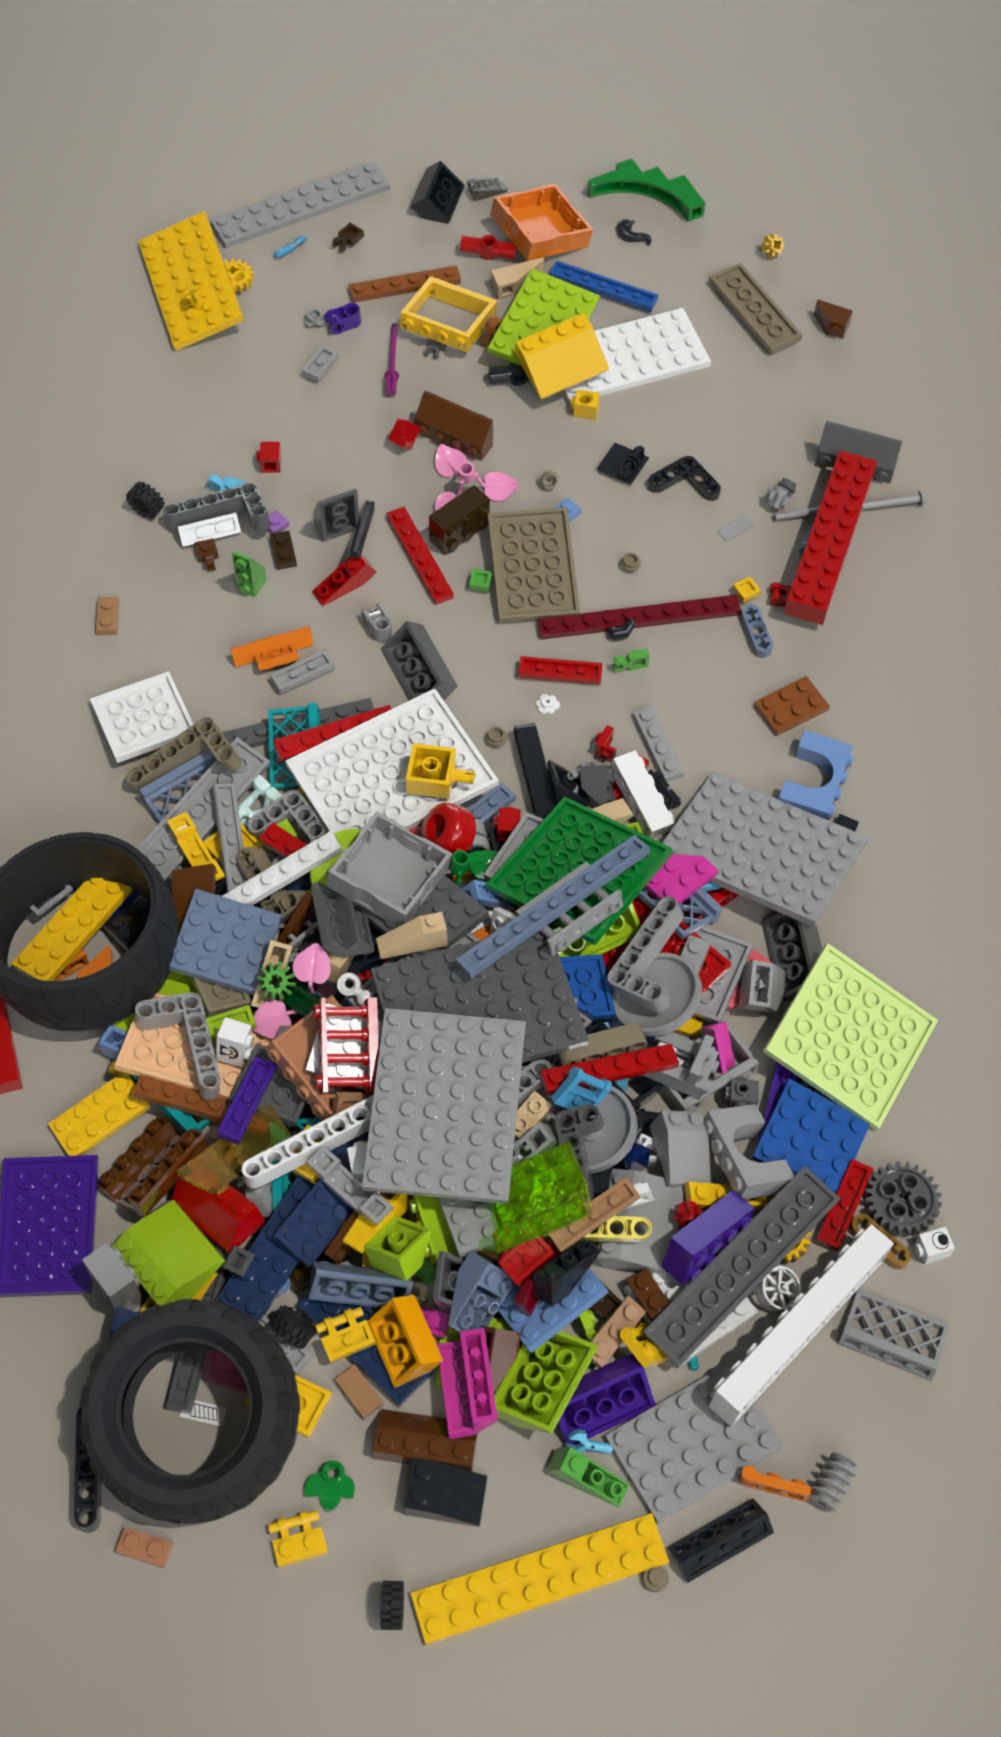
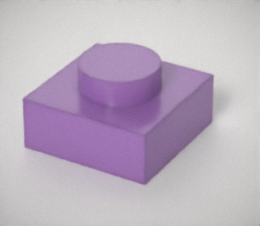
M277 510L268 515L270 528L267 531L271 534L282 532L290 526L289 521Z

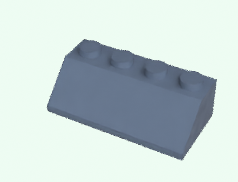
M314 1261L310 1272L308 1299L382 1308L392 1298L409 1296L413 1287V1280L410 1277L407 1281H404L372 1267L363 1268L355 1267L351 1264L339 1265L331 1264L327 1261Z

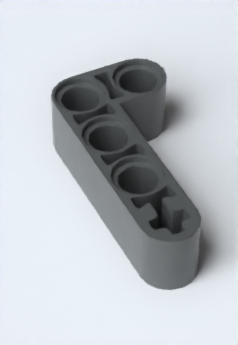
M592 1104L563 1110L555 1119L568 1190L575 1201L580 1204H587L594 1197L593 1182L583 1136L600 1131L604 1125L601 1113ZM595 1115L592 1121H587L590 1116ZM567 1122H573L571 1126L564 1127ZM572 1143H577L573 1149H568ZM581 1164L579 1170L572 1171L576 1165ZM578 1182H581L583 1185L582 1191Z

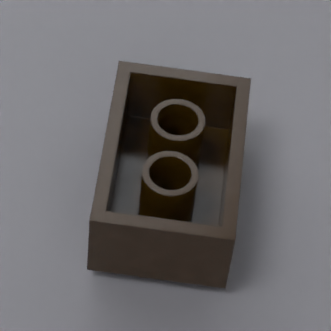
M475 485L465 490L429 515V541L444 555L456 550L460 544L470 540L477 532L488 527L490 499Z

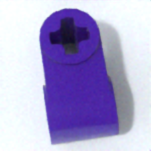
M348 303L325 313L324 320L329 323L331 333L337 335L361 325V313L358 304Z

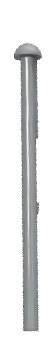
M920 490L916 496L865 501L862 510L919 502L920 506L927 503L928 495ZM819 507L774 513L775 521L817 516Z

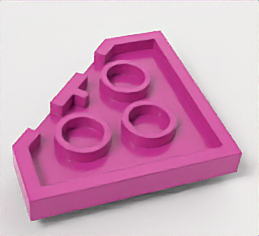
M672 854L644 888L658 901L664 897L671 896L680 905L715 878L719 870L704 856Z

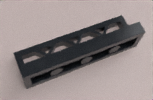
M751 1499L667 1548L669 1554L678 1563L683 1578L689 1583L772 1535L774 1531L766 1511L754 1499ZM752 1509L756 1511L751 1516H744L745 1513ZM728 1523L734 1524L733 1526H731V1527L728 1528V1529H723V1528H722L723 1526H725V1525L728 1524ZM705 1536H712V1538L707 1541H701V1539ZM685 1548H691L690 1551L681 1556L678 1553Z

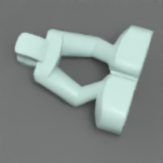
M258 775L252 782L254 791L238 806L239 819L242 825L253 815L282 796L261 775ZM259 796L265 798L263 808L254 811L250 809Z

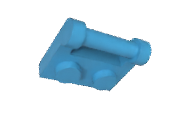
M572 1067L569 1071V1077L551 1098L554 1104L567 1109L586 1104H592L597 1107L610 1092L612 1083L607 1079H598L586 1074L578 1067ZM581 1081L597 1089L593 1092L577 1084Z

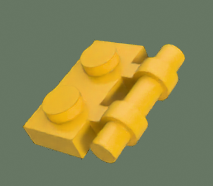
M361 1307L353 1310L351 1308L346 1309L343 1314L333 1318L329 1316L324 1318L323 1322L315 1325L318 1334L325 1331L329 1333L328 1336L321 1338V1342L330 1363L376 1345L367 1320L359 1323L356 1322L357 1318L364 1316ZM348 1322L349 1327L336 1331L335 1327Z
M307 1510L302 1511L298 1516L287 1519L285 1517L278 1518L277 1522L268 1524L270 1534L281 1532L282 1536L281 1539L272 1541L278 1568L328 1554L322 1527L311 1529L310 1523L320 1520L317 1510L308 1513ZM303 1525L304 1532L289 1536L288 1529Z

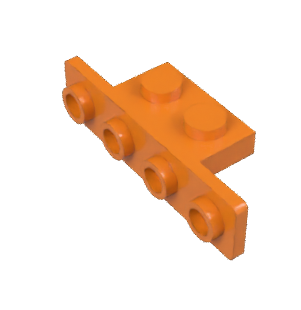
M305 626L232 647L231 653L235 667L255 662L259 671L270 670L275 666L287 665L299 660L297 650L312 646L314 643L310 627Z

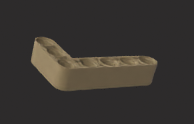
M205 717L128 772L126 779L135 791L140 794L139 789L197 757L207 749L211 750L215 758L228 772H234L240 768L241 758L211 718Z

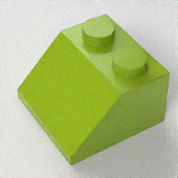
M394 1216L364 1245L371 1267L407 1281L423 1265L431 1230L401 1217Z

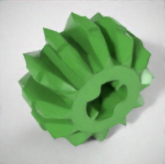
M281 962L277 963L276 970H274L272 963H268L270 972L265 968H261V972L266 976H257V980L264 981V984L258 985L257 988L263 989L266 987L267 990L262 994L264 997L269 992H272V1001L275 1000L276 993H278L280 1000H283V990L288 995L292 994L287 985L291 987L296 986V983L288 982V979L294 978L295 974H285L289 971V966H286L281 971ZM273 975H278L277 978H282L279 988H275V985L272 986L270 984V981L273 980Z

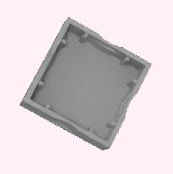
M376 811L359 832L356 841L343 852L328 871L327 887L399 927L413 918L429 893L434 890L438 881L449 870L452 853L426 838L411 833L401 824Z

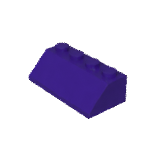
M633 1354L628 1355L582 1377L557 1423V1428L565 1444L576 1445L581 1443L579 1440L569 1439L568 1434L574 1430H585L586 1437L589 1439L656 1406L644 1367Z

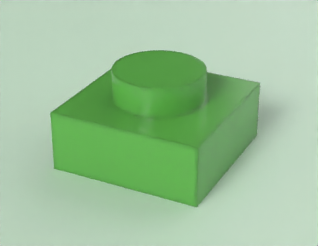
M473 568L469 589L489 592L493 572Z

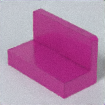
M722 1021L704 1026V1037L706 1034L714 1037L712 1046L719 1052L716 1060L720 1063L716 1072L720 1074L727 1073V1068L735 1066L727 1022Z

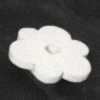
M542 694L540 700L536 701V706L539 707L538 711L541 714H554L555 710L560 708V702L556 700L554 695Z

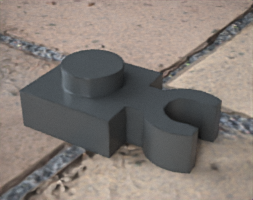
M428 338L425 357H428L430 353H434V359L437 360L439 358V350L445 351L447 345Z

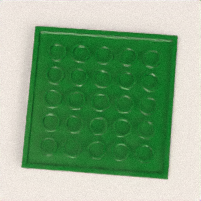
M564 797L486 883V888L488 891L522 907L583 863L588 862L592 865L630 837L636 835L649 847L650 853L601 887L609 896L617 890L621 891L623 907L580 937L596 945L672 856L673 850L663 843ZM593 893L583 900L591 908L601 902ZM576 906L565 912L573 920L584 914ZM558 918L551 922L562 929L566 927Z

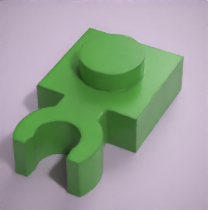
M648 649L634 650L627 653L626 657H614V671L620 672L628 668V671L648 667L650 656Z

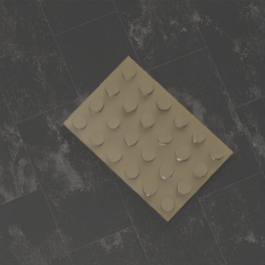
M567 507L488 513L499 623L580 615Z

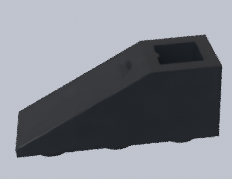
M582 1239L534 1272V1297L553 1307L569 1296L601 1253V1249Z

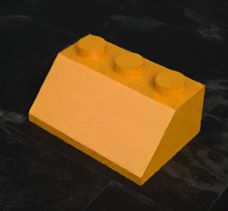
M415 1295L392 1298L367 1321L394 1388L429 1373L443 1361Z

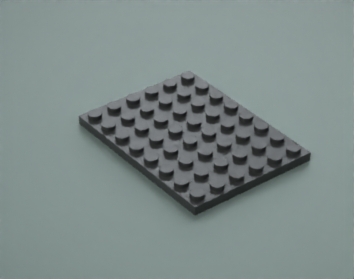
M541 931L532 935L473 978H470L457 965L456 959L483 940L371 969L383 1014L385 1008L526 1021L522 1063L589 1045V1039L559 954L557 953L552 957L549 953L548 938Z

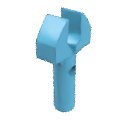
M577 1429L568 1434L570 1440H579L581 1443L578 1445L566 1443V1447H571L581 1454L586 1450L608 1454L613 1452L610 1443L588 1440L585 1430Z

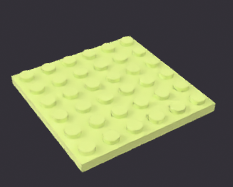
M827 943L763 1052L841 1107L870 1124V1127L874 1130H877L882 1125L938 1020Z

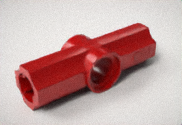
M462 235L460 252L480 254V257L484 260H492L495 257L515 260L516 247L513 243L497 241L492 235H485L482 238Z

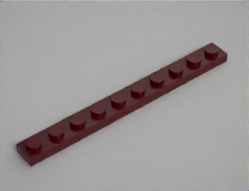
M736 594L580 613V615L539 618L538 628L540 638L544 640L608 632L610 627H623L628 618L637 622L634 628L740 616L741 608Z

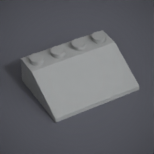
M612 1169L609 1188L627 1177L632 1185L647 1182L655 1199L654 1201L620 1212L615 1216L644 1217L650 1221L652 1231L650 1237L644 1242L599 1241L598 1247L601 1249V1253L597 1257L603 1268L643 1271L647 1268L649 1272L668 1274L661 1266L671 1237L679 1232L680 1229L678 1221H674V1210H678V1205L684 1202L685 1187L668 1186L666 1178L636 1170ZM615 1223L610 1226V1231L618 1235L623 1232V1228L620 1224ZM637 1224L634 1227V1231L638 1235H644L647 1233V1228L643 1224Z

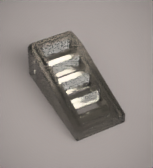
M501 177L467 180V189L474 201L507 192V187Z

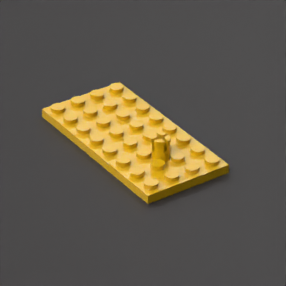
M205 211L138 241L176 351L245 321Z

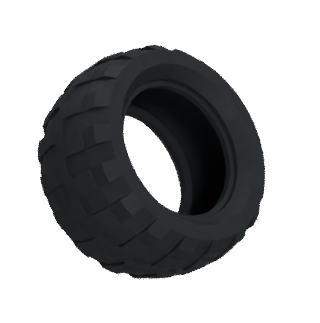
M182 1299L144 1310L139 1316L120 1326L110 1336L111 1339L93 1359L89 1368L91 1370L86 1385L82 1389L80 1397V1434L94 1473L119 1502L151 1519L175 1524H195L215 1521L247 1507L272 1485L283 1470L282 1468L296 1442L300 1414V1396L293 1367L283 1348L266 1328L256 1319L227 1304L216 1301ZM191 1349L219 1352L231 1359L245 1380L249 1394V1417L246 1429L235 1449L214 1467L203 1472L188 1475L168 1473L159 1468L146 1456L137 1440L133 1424V1408L137 1392L148 1373L162 1360L175 1353Z

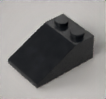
M413 1458L404 1507L405 1515L480 1527L488 1476L437 1461Z

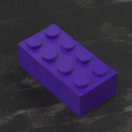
M732 1190L671 1237L661 1267L682 1286L689 1280L693 1281L753 1220L751 1215L754 1207Z

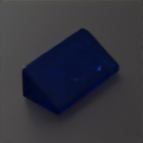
M638 1143L633 1144L625 1161L624 1170L641 1172L646 1169L649 1164L651 1149Z

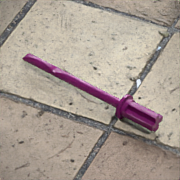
M392 323L389 370L384 373L387 396L391 394L396 395L397 380L399 379V373L395 371L397 325Z

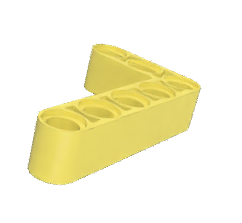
M547 1166L537 1169L534 1175L533 1231L536 1230L543 1240L551 1239L547 1232L542 1233L537 1229V1225L540 1222H547L553 1228L570 1216L555 1215L556 1175L553 1169ZM542 1174H548L552 1181L549 1184H541L538 1178ZM544 1197L551 1201L550 1207L545 1209L538 1205L539 1199ZM614 1216L599 1226L597 1233H589L582 1239L586 1241L644 1242L650 1237L652 1225L644 1217ZM615 1223L620 1224L623 1232L615 1235L610 1231V1226ZM637 1224H643L647 1228V1233L638 1235L635 1233L634 1227Z

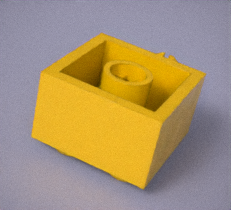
M413 743L405 779L407 794L450 799L452 784L455 782L474 784L475 771L456 769V748Z

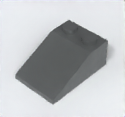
M356 488L318 501L313 512L314 525L323 542L356 531L359 522Z
M439 1251L433 1301L443 1312L450 1313L457 1273L464 1259L444 1251Z

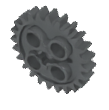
M897 1161L895 1168L890 1163H887L886 1170L879 1167L878 1174L873 1173L871 1176L872 1180H869L867 1183L869 1189L865 1190L864 1195L868 1198H866L864 1204L871 1205L867 1213H875L873 1220H880L882 1228L885 1225L888 1226L889 1234L895 1229L897 1236H900L901 1232L905 1231L906 1236L909 1237L912 1230L916 1235H919L920 1228L927 1231L928 1224L933 1225L935 1222L934 1217H938L940 1211L937 1209H940L942 1203L937 1200L941 1198L942 1193L935 1192L939 1185L931 1184L934 1179L933 1176L925 1177L926 1169L921 1173L918 1172L917 1164L911 1169L909 1162H906L905 1166L901 1167L900 1162ZM904 1182L912 1183L914 1188H908ZM882 1189H889L893 1195H886ZM913 1203L922 1204L924 1209L916 1208ZM892 1210L900 1211L902 1216L894 1215Z

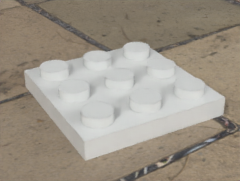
M326 1003V1007H337ZM326 1016L327 1030H361V1028H364V1019H361V1016ZM378 1020V1044L380 1051L383 1022ZM318 1030L305 1071L319 1075ZM361 1039L327 1040V1054L362 1053V1051H365V1042H362ZM327 1063L328 1077H363V1074H366V1066L362 1065V1063ZM353 1086L366 1091V1089H363V1086Z

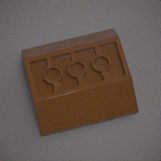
M157 1117L147 1125V1129L141 1136L132 1141L130 1148L116 1159L115 1164L109 1171L101 1175L97 1183V1189L122 1209L145 1218L177 1182L179 1175L207 1149L206 1136L203 1132L194 1129L181 1134L168 1120Z

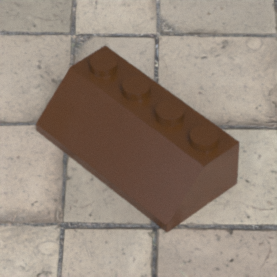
M426 390L424 391L414 418V424L421 428L419 435L428 437L437 443L444 444L461 451L471 458L482 461L493 446V420Z
M382 1409L376 1428L373 1458L412 1465L413 1458L473 1471L478 1434L449 1439L446 1418Z

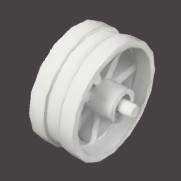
M777 1266L771 1271L776 1272V1281L769 1273L755 1288L758 1302L765 1309L774 1312L792 1308L793 1302L801 1294V1284L797 1275L787 1267ZM782 1275L787 1279L786 1282L782 1281ZM766 1280L770 1283L768 1287H765ZM783 1295L789 1297V1301L787 1304L785 1303ZM776 1297L778 1298L780 1306H777L773 1303Z

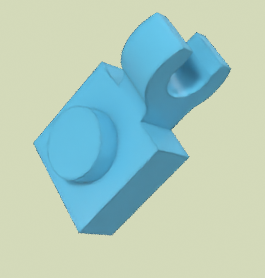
M210 474L208 482H210L208 488L211 490L222 491L244 485V481L225 476L223 481L218 476Z

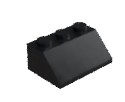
M440 160L425 170L410 207L422 219L448 224L465 184Z

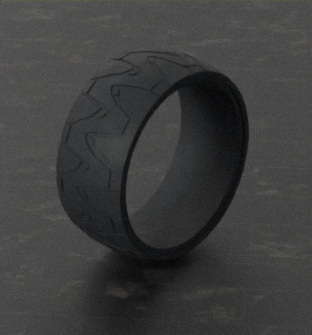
M74 832L49 837V839L36 842L0 867L1 998L11 1008L31 1022L59 1031H87L109 1026L129 1017L130 1014H134L135 1006L139 1002L152 999L170 976L169 966L173 959L174 949L177 946L179 936V922L172 894L153 863L137 848L119 838L101 833ZM91 878H104L105 881L118 882L131 887L132 891L140 894L151 903L147 923L134 945L117 961L96 973L73 980L45 981L24 976L8 966V953L12 939L21 923L32 912L30 907L32 905L38 907L44 901L63 891L66 885L75 888L81 886L85 881H91Z

